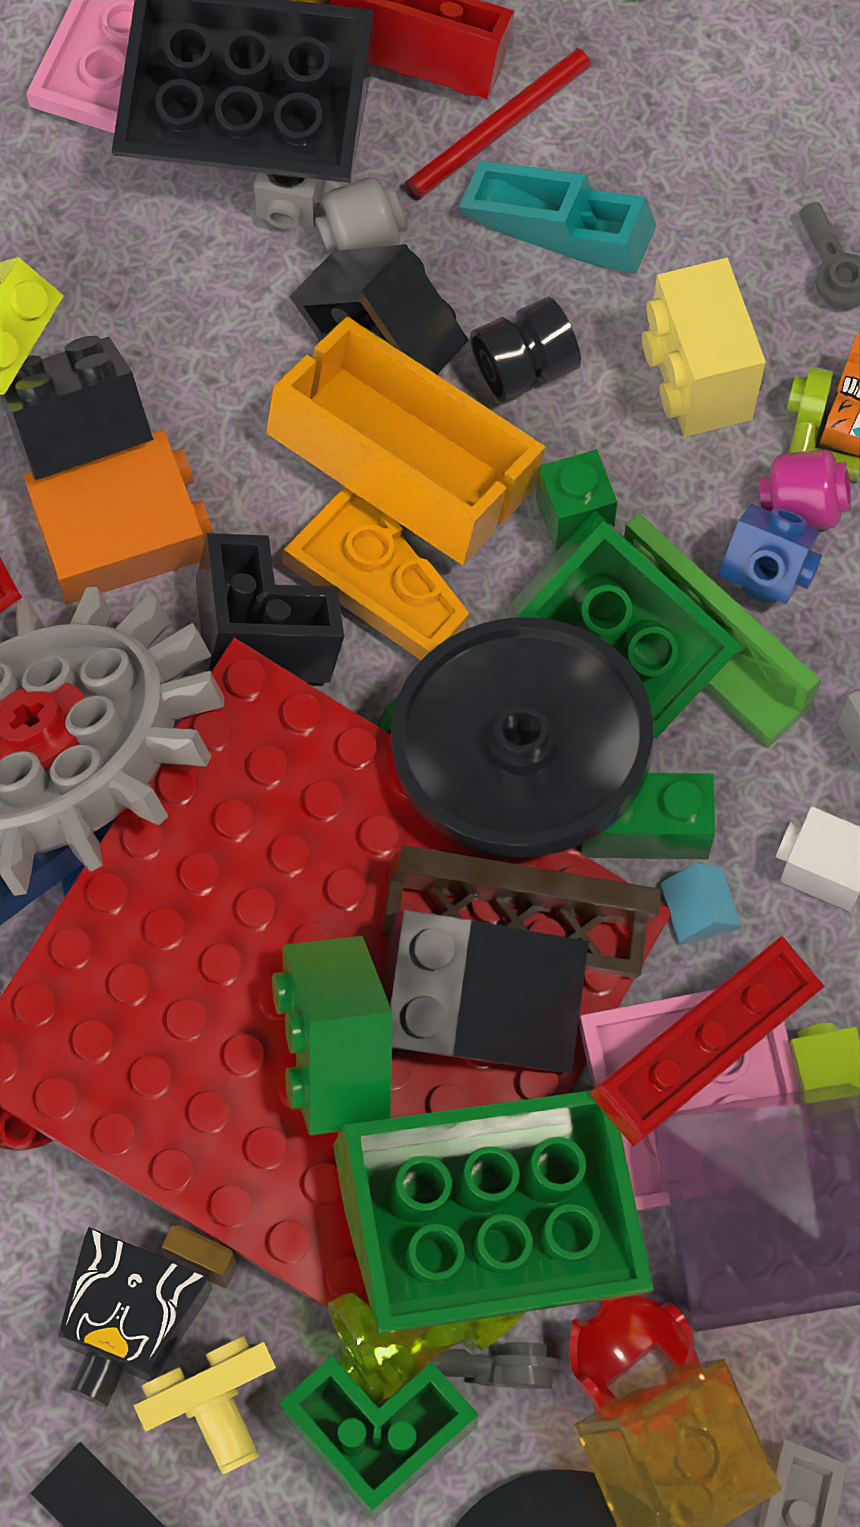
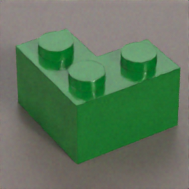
M648 772L640 793L629 809L607 830L581 844L580 853L588 858L708 860L715 837L714 774Z
M363 936L283 945V972L273 973L272 988L277 1013H286L285 1028L290 1053H296V1067L287 1068L285 1074L290 1108H301L309 1135L339 1132L345 1124L391 1118L392 1010Z
M333 1356L279 1402L282 1416L373 1521L477 1427L479 1416L432 1361L380 1408L372 1402Z

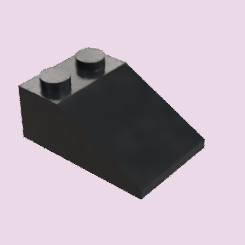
M408 910L392 913L382 983L392 1010V1048L572 1073L589 941Z

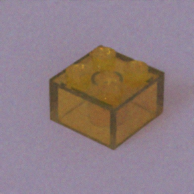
M725 1359L679 1365L573 1424L617 1527H722L782 1490Z

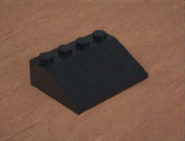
M134 0L112 145L113 156L351 183L368 95L375 44L373 10L291 0Z

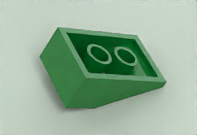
M596 510L590 514L511 601L518 617H535L565 622L598 636L616 649L633 667L647 692L653 716V737L656 739L742 647L733 636Z

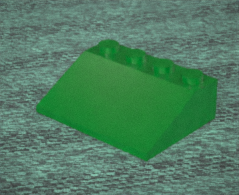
M591 1091L352 1123L343 1126L333 1145L344 1211L378 1335L651 1293L654 1290L620 1130L589 1094Z

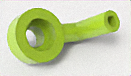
M810 366L807 377L795 375L786 410L798 413L788 453L819 450V448H815L834 371ZM832 452L837 463L846 462L850 481L857 482L860 472V458Z

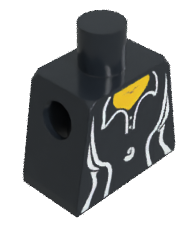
M88 1227L59 1331V1338L65 1347L85 1355L70 1391L92 1403L108 1407L123 1371L148 1382L156 1379L209 1298L212 1291L209 1277Z

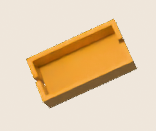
M348 316L314 347L313 358L306 355L273 386L266 434L462 566L495 533L497 523L502 525L533 493L538 476V466L542 463L546 446Z

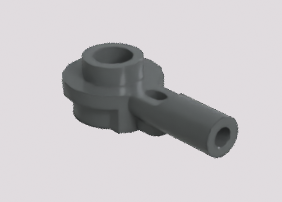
M813 202L804 206L800 210L799 215L822 261L818 267L815 279L817 292L827 304L834 308L845 310L860 306V256L844 253L819 202Z
M508 1342L505 1346V1355L495 1356L471 1355L466 1349L424 1348L421 1368L423 1370L432 1361L445 1377H473L474 1383L491 1384L496 1387L552 1388V1372L559 1371L560 1359L546 1357L547 1345Z

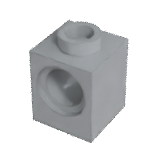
M258 172L254 186L257 219L267 220L271 225L282 229H293L297 226L314 228L326 180ZM287 182H296V183H299V184L296 185V186H283V185H282V184L287 183Z

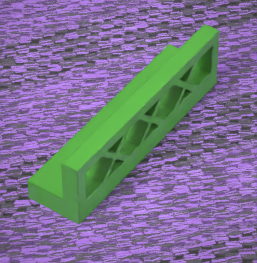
M638 513L626 524L624 537L742 645L738 652L712 678L704 689L769 748L812 708L821 679L646 518Z

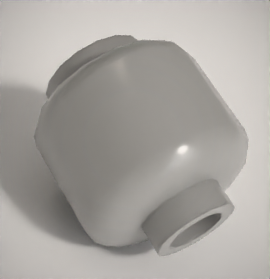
M373 177L363 178L326 193L323 199L325 215L315 218L327 252L335 249L349 250L398 245L400 241L399 232L407 229L402 209L392 185L382 187L381 183Z

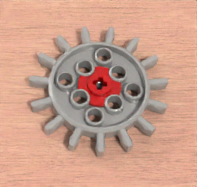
M86 587L73 619L67 625L45 627L29 600L16 604L15 625L17 636L0 643V875L14 896L27 894L35 854L69 845L75 856L90 872L102 866L100 843L94 835V831L113 820L126 808L132 810L137 816L157 825H160L168 817L154 790L149 785L162 763L207 766L211 758L197 730L174 728V724L177 719L224 707V696L211 671L171 681L211 657V654L193 623L148 649L171 624L156 596L148 594L116 629L107 626L112 612L98 587Z

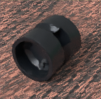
M549 296L516 311L514 323L505 317H501L470 332L472 352L479 371L495 398L502 403L532 390L533 382L536 381L537 376L546 382H550L581 366L580 349L572 326L560 305Z

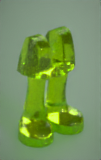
M355 1293L344 1294L328 1302V1310L332 1322L343 1342V1345L338 1347L341 1364L375 1405L392 1397L408 1380L454 1345L471 1338L482 1352L509 1331L526 1313L378 1335L371 1307Z

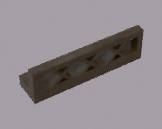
M401 845L390 862L380 936L389 937L392 913L400 911L403 888L427 891L442 910V916L462 918L458 912L473 901L480 900L492 902L507 922L506 926L527 930L523 922L539 910L555 913L570 932L571 936L568 938L589 941L585 970L638 978L642 972L647 923L659 915L661 889ZM446 895L462 897L464 899L453 906ZM510 906L528 908V910L517 916ZM573 916L592 920L581 927ZM602 921L629 925L626 959L603 956L586 933Z

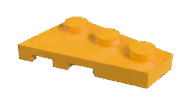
M344 487L283 550L282 564L313 586L337 587L339 602L343 607L413 656L422 660L436 646L463 631L467 627L470 613L427 559L419 558L403 538V528L401 525L350 489Z

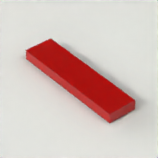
M780 936L589 1094L634 1147L825 986L787 940Z

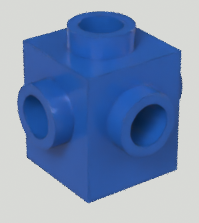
M750 504L737 523L717 576L741 585L743 592L753 599L765 603H775L778 600L787 604L798 586L808 590L822 558L821 554L812 551L820 531L808 527L806 519L792 511L775 508L771 512Z

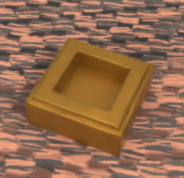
M178 1224L176 1227L171 1226L161 1246L166 1259L208 1276L210 1281L225 1288L228 1287L237 1269L235 1257L231 1249Z

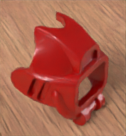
M639 1295L607 1299L602 1301L594 1317L589 1320H572L569 1342L571 1368L579 1387L594 1404V1413L608 1429L626 1436L640 1435L650 1431L656 1439L661 1440L670 1432L668 1429L670 1425L684 1413L690 1415L699 1407L692 1397L700 1375L699 1359L694 1349L695 1340L693 1332L684 1315L671 1302L661 1304ZM650 1351H660L676 1369L679 1376L654 1401L640 1412L634 1413L626 1409L608 1388Z

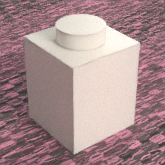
M811 806L803 826L790 822L778 849L776 858L787 862L780 882L852 912L860 894V826Z

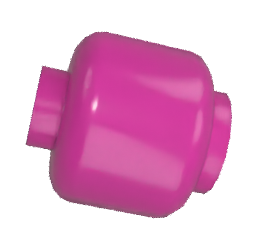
M826 449L778 455L772 462L770 477L759 479L761 508L771 512L775 508L792 511L806 519L807 526L815 530L834 528L839 523L842 512L851 510V488L846 462L837 463L832 452Z

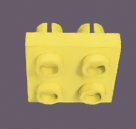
M245 1336L207 1353L205 1356L211 1368L187 1380L179 1367L142 1385L141 1387L147 1399L133 1405L145 1432L183 1413L186 1414L188 1419L195 1416L222 1475L259 1457L247 1426L233 1398L239 1394L237 1387L276 1368L265 1343L262 1342L250 1348Z

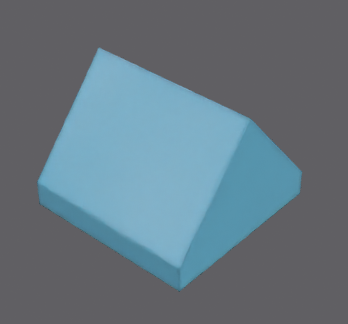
M693 863L660 884L665 904L670 909V920L679 945L741 929V923L722 867Z

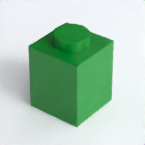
M597 449L538 466L536 501L555 551L560 549L594 510L613 527L615 526L618 501Z

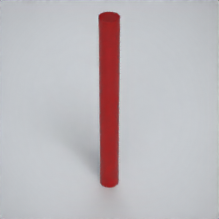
M579 48L573 50L405 181L407 190L418 200L427 195L591 66L586 53Z

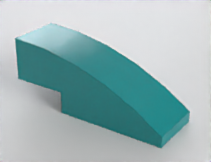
M484 160L479 161L459 205L463 215L507 236L585 263L636 274L657 227L646 197L593 190L585 174Z

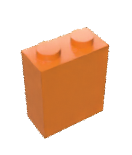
M165 429L153 432L154 440L38 480L34 479L31 471L23 473L28 496L66 605L80 601L86 587H98L102 594L200 562L204 538H206L207 533H213L212 526L203 501L199 500L191 503L186 485L194 483L187 456L183 448L172 451Z

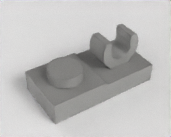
M783 1439L774 1449L758 1527H835L848 1464Z

